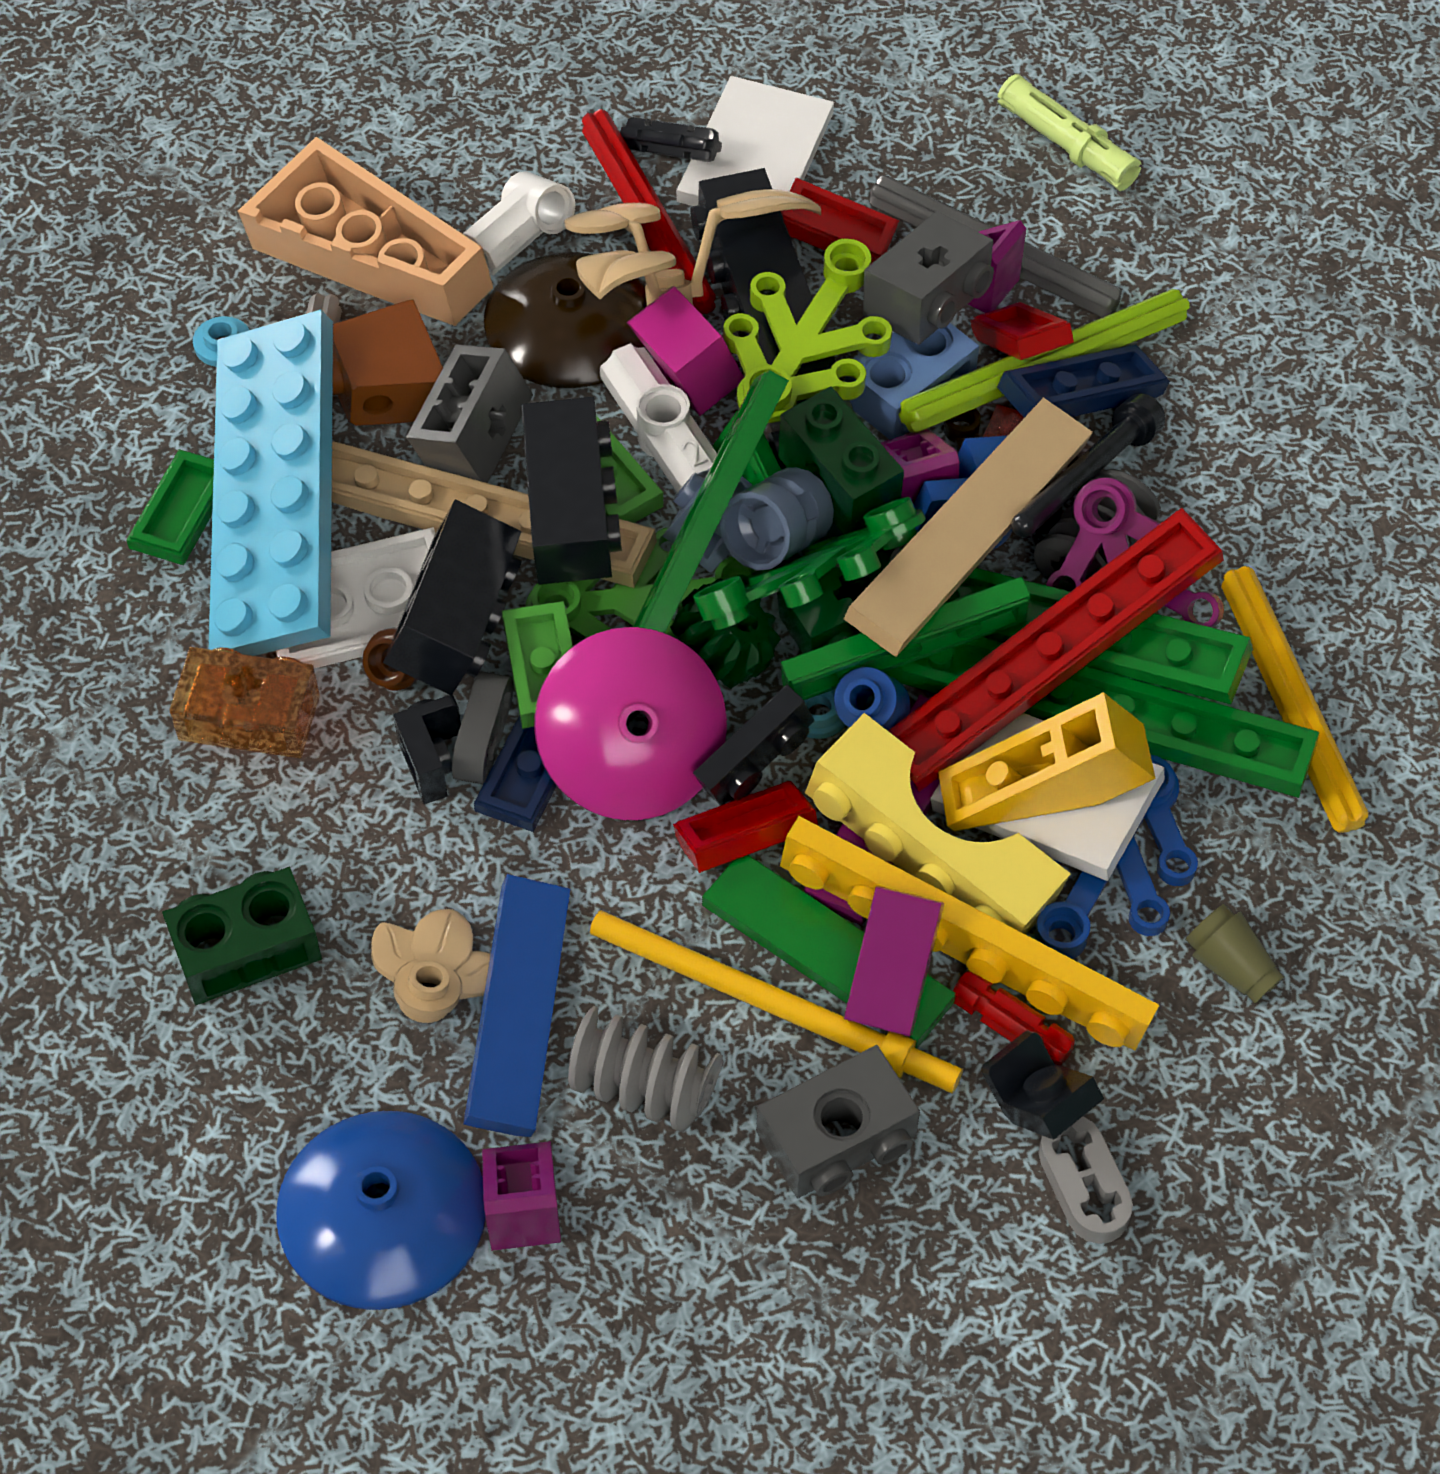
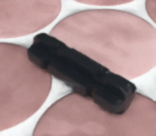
M631 117L628 119L626 126L621 127L620 131L630 150L637 152H649L650 154L712 162L716 154L721 152L722 149L719 133L713 128L697 126L694 130L692 125Z

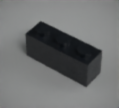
M594 396L521 404L532 547L538 585L612 577L610 552L622 551L619 516L618 514L606 515L605 504L617 503L614 467H602L601 457L613 456L609 420L597 421Z
M455 499L432 539L383 664L449 695H453L465 674L475 678L481 670L491 647L490 643L482 640L484 632L490 635L493 633L502 616V610L505 609L507 603L506 600L498 597L499 591L507 592L522 563V559L513 555L522 531Z

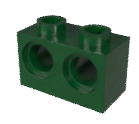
M290 866L275 872L263 871L247 877L241 884L213 894L190 896L179 903L178 906L162 911L195 1006L322 960L315 929ZM271 916H285L281 922L275 925H261V922ZM207 939H222L217 945L211 948H196L201 942Z

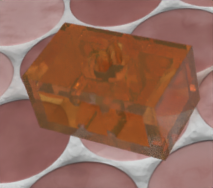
M189 647L169 711L179 741L302 759L320 693L312 664H305L297 659L285 656L271 659L244 655L224 647L213 650Z

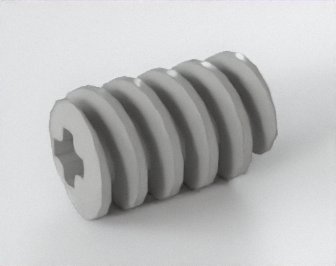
M593 1006L582 1019L572 1045L568 1074L570 1089L583 1093L594 1083L595 1098L606 1103L612 1100L619 1092L621 1109L631 1113L638 1109L645 1101L644 1111L646 1119L658 1122L670 1111L671 1128L684 1132L702 1114L709 1102L719 1077L723 1055L716 1053L705 1068L698 1067V1045L691 1043L679 1059L673 1057L674 1036L666 1033L657 1046L651 1049L647 1047L648 1026L640 1024L629 1039H625L622 1037L624 1017L615 1014L604 1030L597 1028L599 1008Z

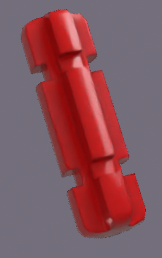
M969 970L962 975L953 989V992L956 993L954 1004L970 1015H973L975 1011L982 1014L983 1016L980 1021L1010 1042L1027 1030L1038 1033L1053 1062L1058 1065L1065 1063L1074 1048L1075 1038L1072 1034L1055 1023L1051 1024L1050 1027L1043 1023L1046 1019L1045 1016L1005 989L993 990L991 988L993 983Z

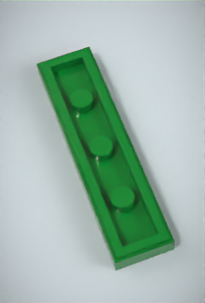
M1021 576L945 603L897 657L863 633L781 661L783 687L788 684L803 700L835 690L840 680L854 669L871 667L885 672L1018 625L1027 619L1030 594Z
M746 855L733 860L702 896V906L845 1003H848L865 932L751 856ZM928 974L913 1035L907 1036L916 1040L915 1048L917 1049L954 1004L956 997L955 992Z

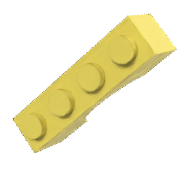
M863 713L816 762L805 794L813 799L814 804L822 814L829 819L842 822L861 837L875 856L884 861L893 862L901 870L1026 935L1037 923L1038 916L1043 909L1056 901L1071 873L1020 833L992 842H973L954 837L935 826L923 814L912 793L910 769L915 752L871 717Z

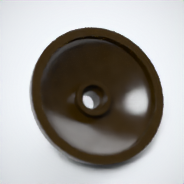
M563 252L535 258L509 272L490 294L484 312V329L487 342L490 347L505 348L523 379L555 388H581L603 383L600 377V366L609 359L613 350L630 343L637 348L645 347L627 324L629 320L647 307L646 285L640 278L629 280L615 287L604 295L602 299H599L580 280L576 267V261L579 258L593 254Z

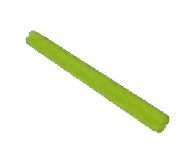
M1168 290L1072 330L1074 343L1023 360L1008 356L906 398L900 403L899 419L901 423L906 425L909 432L918 433L1004 397L997 388L1004 371L1123 347L1185 321L1187 310L1190 308L1188 298H1183L1179 290Z

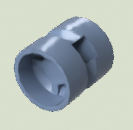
M797 467L782 469L730 499L720 520L723 542L732 557L742 565L755 570L772 569L826 536L833 522L834 508L831 495L823 482L810 471Z

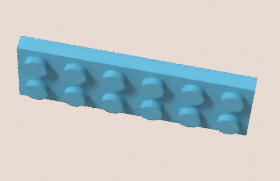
M321 309L217 340L208 654L217 661H236L331 637L333 321Z

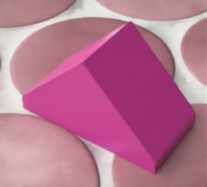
M675 286L670 287L627 322L672 383L687 394L690 406L699 416L735 389L744 378L722 335Z

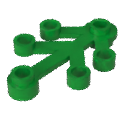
M910 497L891 501L863 516L867 528L839 537L825 539L802 551L804 556L780 563L772 569L758 570L747 577L750 587L746 589L740 576L731 577L712 584L693 596L703 621H711L714 630L727 628L749 616L746 608L749 602L772 595L777 592L776 589L778 588L788 608L801 606L815 600L824 593L818 579L837 564H839L845 581L866 576L881 567L876 554L880 548L883 547V550H890L909 543L918 533L916 527L926 520L923 510L915 509Z

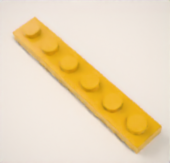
M798 816L786 836L780 867L788 870L791 876L800 884L811 889H824L847 901L853 911L866 919L869 917L875 888L878 886L943 902L944 907L933 952L941 951L966 964L970 972L991 983H1002L1026 996L1032 1006L1046 1014L1062 1015L1085 1026L1088 1033L1104 1045L1110 1047H1121L1124 1045L1133 1050L1137 1049L1159 1004Z

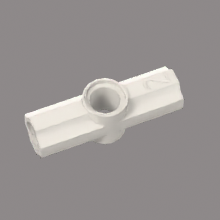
M630 343L613 350L609 359L600 366L601 380L636 430L640 448L647 455L654 457L678 493L694 472L702 478L708 474L717 453L690 415V401L687 394L680 388L669 384L645 347L637 348Z

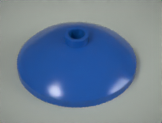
M376 1111L344 1119L314 1137L299 1152L285 1174L280 1187L276 1210L278 1235L283 1251L292 1268L308 1286L327 1299L339 1304L366 1310L398 1308L421 1301L450 1283L467 1265L480 1242L486 1217L483 1198V1177L472 1153L455 1134L437 1122L423 1116L400 1111ZM376 1183H383L390 1187L389 1191L380 1198L374 1199L365 1195L366 1190Z

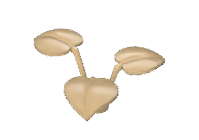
M778 189L754 190L717 200V208L710 210L691 281L685 279L683 270L668 269L676 265V258L673 254L665 251H649L641 224L661 219L660 209L654 205L646 203L615 204L599 210H591L566 218L564 224L567 230L580 234L605 233L624 228L634 236L638 253L628 250L603 252L584 256L576 261L580 280L599 299H602L604 295L620 284L644 276L647 284L645 286L647 306L672 286H675L693 305V297L703 296L702 281L715 231L721 221L790 209H806L821 215V207L802 195Z

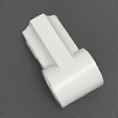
M527 171L518 172L506 182L502 191L501 201L467 229L463 235L483 248L489 273L494 276L543 232L549 235L558 234L566 229L564 220L575 213L574 195L568 187Z

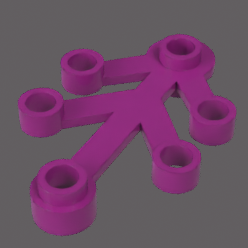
M1098 478L1088 482L1081 488L1074 502V517L1080 527V531L1060 570L1054 572L1048 578L1046 586L1058 589V583L1061 578L1069 576L1074 580L1076 587H1078L1086 580L1084 575L1101 545L1103 546L1107 563H1109L1131 546L1128 536L1139 540L1160 523L1137 511L1136 498L1125 483L1114 478ZM1105 497L1111 498L1116 504V514L1110 521L1103 520L1098 514V504ZM1187 588L1164 605L1182 615L1184 621L1211 628L1215 627L1222 620L1224 614V606L1221 599L1216 594L1208 591L1195 593ZM1201 598L1210 602L1213 609L1212 617L1205 623L1198 621L1193 614V606ZM1171 689L1172 691H1176V692H1179V693L1186 694L1185 692H1181V691H1178V690Z

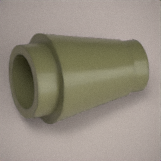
M1222 904L1208 915L1185 939L1195 950L1192 955L1193 958L1243 995H1247L1254 1004L1260 1001L1268 991L1270 992L1285 978L1276 968V964L1242 912L1234 914L1225 904Z

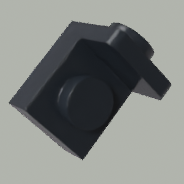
M447 695L436 700L424 699L412 704L406 710L393 714L399 747L424 805L448 797L444 775L452 773V761L444 740L458 736L461 726L459 707L453 695Z
M1029 1030L1023 1032L984 1063L981 1068V1072L1003 1114L1014 1125L1053 1140L1104 1100L1093 1076L1055 1064L1040 1035Z

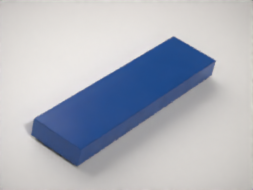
M510 874L506 875L502 883L463 1125L522 1137H531L536 1130L571 890L569 888Z

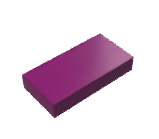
M880 886L875 888L845 1011V1020L906 1036L913 1035L944 907L943 902Z

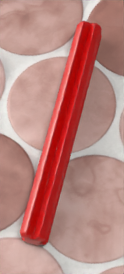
M598 109L593 114L586 113L582 118L584 125L582 133L622 202L646 203L660 209V220L641 224L648 247L651 251H665L673 254L676 258V265L668 269L683 270L685 279L691 281L696 260L610 114L603 109ZM705 276L702 281L703 296L693 297V306L702 315L716 308L714 302L716 294Z

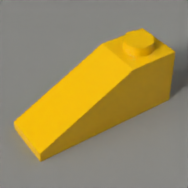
M1104 692L938 772L947 826L953 831L1100 805L1156 779L1144 724Z

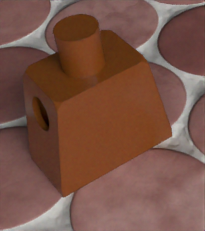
M414 299L333 324L332 396L338 395L348 422L355 426L414 422L443 369Z

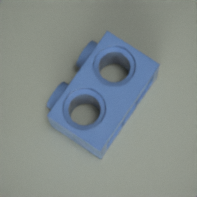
M951 323L945 328L937 329L920 345L892 331L891 346L886 354L880 357H868L859 353L853 358L862 363L866 369L864 392L858 398L850 400L853 410L888 439L904 436L909 430L899 419L900 403L902 400L976 370L979 345ZM845 376V382L847 383L856 381L851 376Z

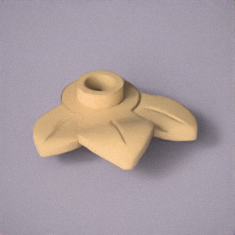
M440 909L430 912L418 922L414 931L382 922L375 929L371 942V958L374 968L384 977L394 982V997L402 1012L410 1019L422 1023H432L443 1019L456 1007L460 999L484 996L491 954L483 951H472L473 933L471 924L462 914L453 909ZM430 983V984H434V985H436V986H435V987H425V986H423V985H421V984Z

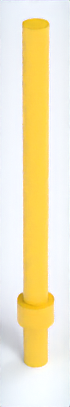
M602 910L598 911L592 921L590 934L849 1049L861 1053L878 1045L899 1078L902 1077L903 1073H906L951 1094L955 1092L960 1082L963 1068L915 1048L916 1040L891 1031L885 1035L860 1023L845 1020L842 1015Z

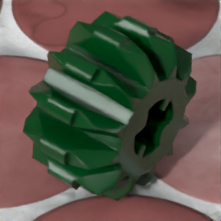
M719 578L711 584H703L698 590L694 589L681 602L682 606L677 610L675 620L670 629L679 638V641L690 647L704 660L717 681L720 680L725 686L732 689L738 684L748 682L752 677L756 678L769 666V661L775 656V647L781 638L771 628L776 617L763 611L760 607L761 598L755 599L746 605L749 616L746 619L727 628L714 630L711 621H703L693 596L702 589L723 580Z

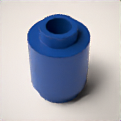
M861 667L850 671L840 680L834 694V706L837 715L848 727H851L865 713L888 731L909 715L910 698L906 688L897 679L878 669ZM874 692V703L865 710L866 701Z

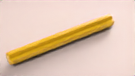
M1249 566L1227 571L1224 574L1221 588L1243 635L1251 639L1252 655L1283 722L1319 732L1317 746L1308 775L1333 829L1338 833H1343L1363 827L1369 812L1255 571Z

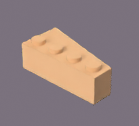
M315 137L238 210L252 249L393 304L414 299L419 313L456 326L493 289L483 248L318 137Z

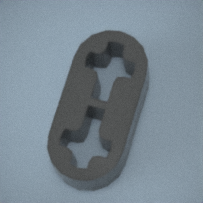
M479 671L476 676L454 747L452 760L453 779L484 784L493 767L512 704L514 683L511 676Z

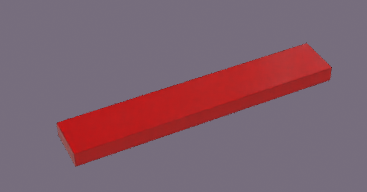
M1180 508L888 730L915 752L910 769V782L919 792L939 778V771L964 759L1224 561L1223 551L1187 512Z

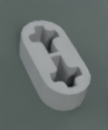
M1083 1116L1054 1140L1042 1136L1038 1151L1040 1162L1066 1219L1074 1232L1084 1240L1097 1244L1112 1242L1119 1238L1128 1227L1133 1203L1124 1179L1096 1125ZM1062 1135H1068L1073 1143H1086L1081 1156L1083 1171H1078L1069 1153L1056 1154L1055 1151L1059 1147ZM1092 1185L1098 1200L1102 1204L1113 1202L1116 1205L1112 1210L1110 1222L1103 1223L1097 1214L1088 1216L1084 1214L1090 1199L1086 1186Z

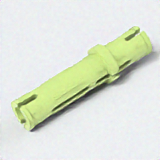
M1019 74L1012 75L1001 86L997 96L1000 98L998 103L1069 153L1070 161L1078 167L1087 166L1105 178L1106 181L1119 191H1124L1136 180L1141 170V167H1139L1141 161L1112 143L1108 139L1107 132L1097 124L1088 125L1081 121L1069 110L1032 86L1031 83Z

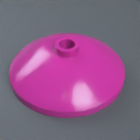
M623 627L606 630L587 637L570 648L558 659L549 671L540 689L535 708L534 731L538 752L547 773L568 798L586 810L601 816L620 820H643L661 816L679 808L703 788L693 772L725 743L727 716L723 695L718 682L710 668L695 651L678 639L663 632L639 627ZM636 710L644 713L648 719V728L640 736L631 734L626 726L627 717Z

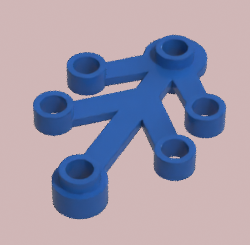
M1151 755L1152 763L1164 767L1165 779L1137 830L1145 818L1160 851L1157 863L1159 877L1169 885L1184 886L1193 880L1198 867V859L1196 854L1185 846L1171 812V808L1178 798L1179 780L1167 761L1158 756ZM1136 830L1116 867L1131 903L1129 912L1131 927L1141 935L1156 936L1166 929L1170 917V908L1167 902L1156 893L1134 837L1137 832ZM1171 858L1182 859L1187 863L1189 869L1182 873L1174 872L1168 868L1166 861ZM1082 871L1065 902L1051 903L1039 914L1034 934L1035 940L1071 959L1079 956L1086 947L1090 932L1088 916L1108 881ZM1145 907L1153 908L1159 912L1161 919L1155 923L1145 922L1139 917L1137 911ZM1054 929H1065L1071 933L1073 940L1071 942H1059L1052 939L1049 933Z

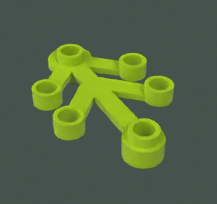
M840 239L827 247L823 265V275L826 280L797 325L785 299L786 284L780 275L773 272H762L751 280L750 303L756 310L764 312L780 352L772 365L767 363L758 344L759 325L752 316L738 313L731 315L725 320L723 324V339L730 352L737 354L745 373V377L740 381L737 388L739 408L753 380L769 370L789 381L768 423L780 421L781 414L793 408L797 401L808 399L830 386L833 387L843 400L856 399L864 392L866 369L862 363L855 359H840L832 365L831 369L795 375L803 363L855 350L868 357H880L889 351L892 327L882 317L869 316L862 319L857 325L822 333L845 295L856 292L864 286V270L871 265V253L866 245L854 239ZM772 290L776 293L773 295H764L760 293V291ZM737 331H744L749 333V335L746 337H737L732 333ZM878 334L882 338L872 340L867 338L866 335ZM842 376H851L855 378L856 381L847 383L841 381L839 378Z

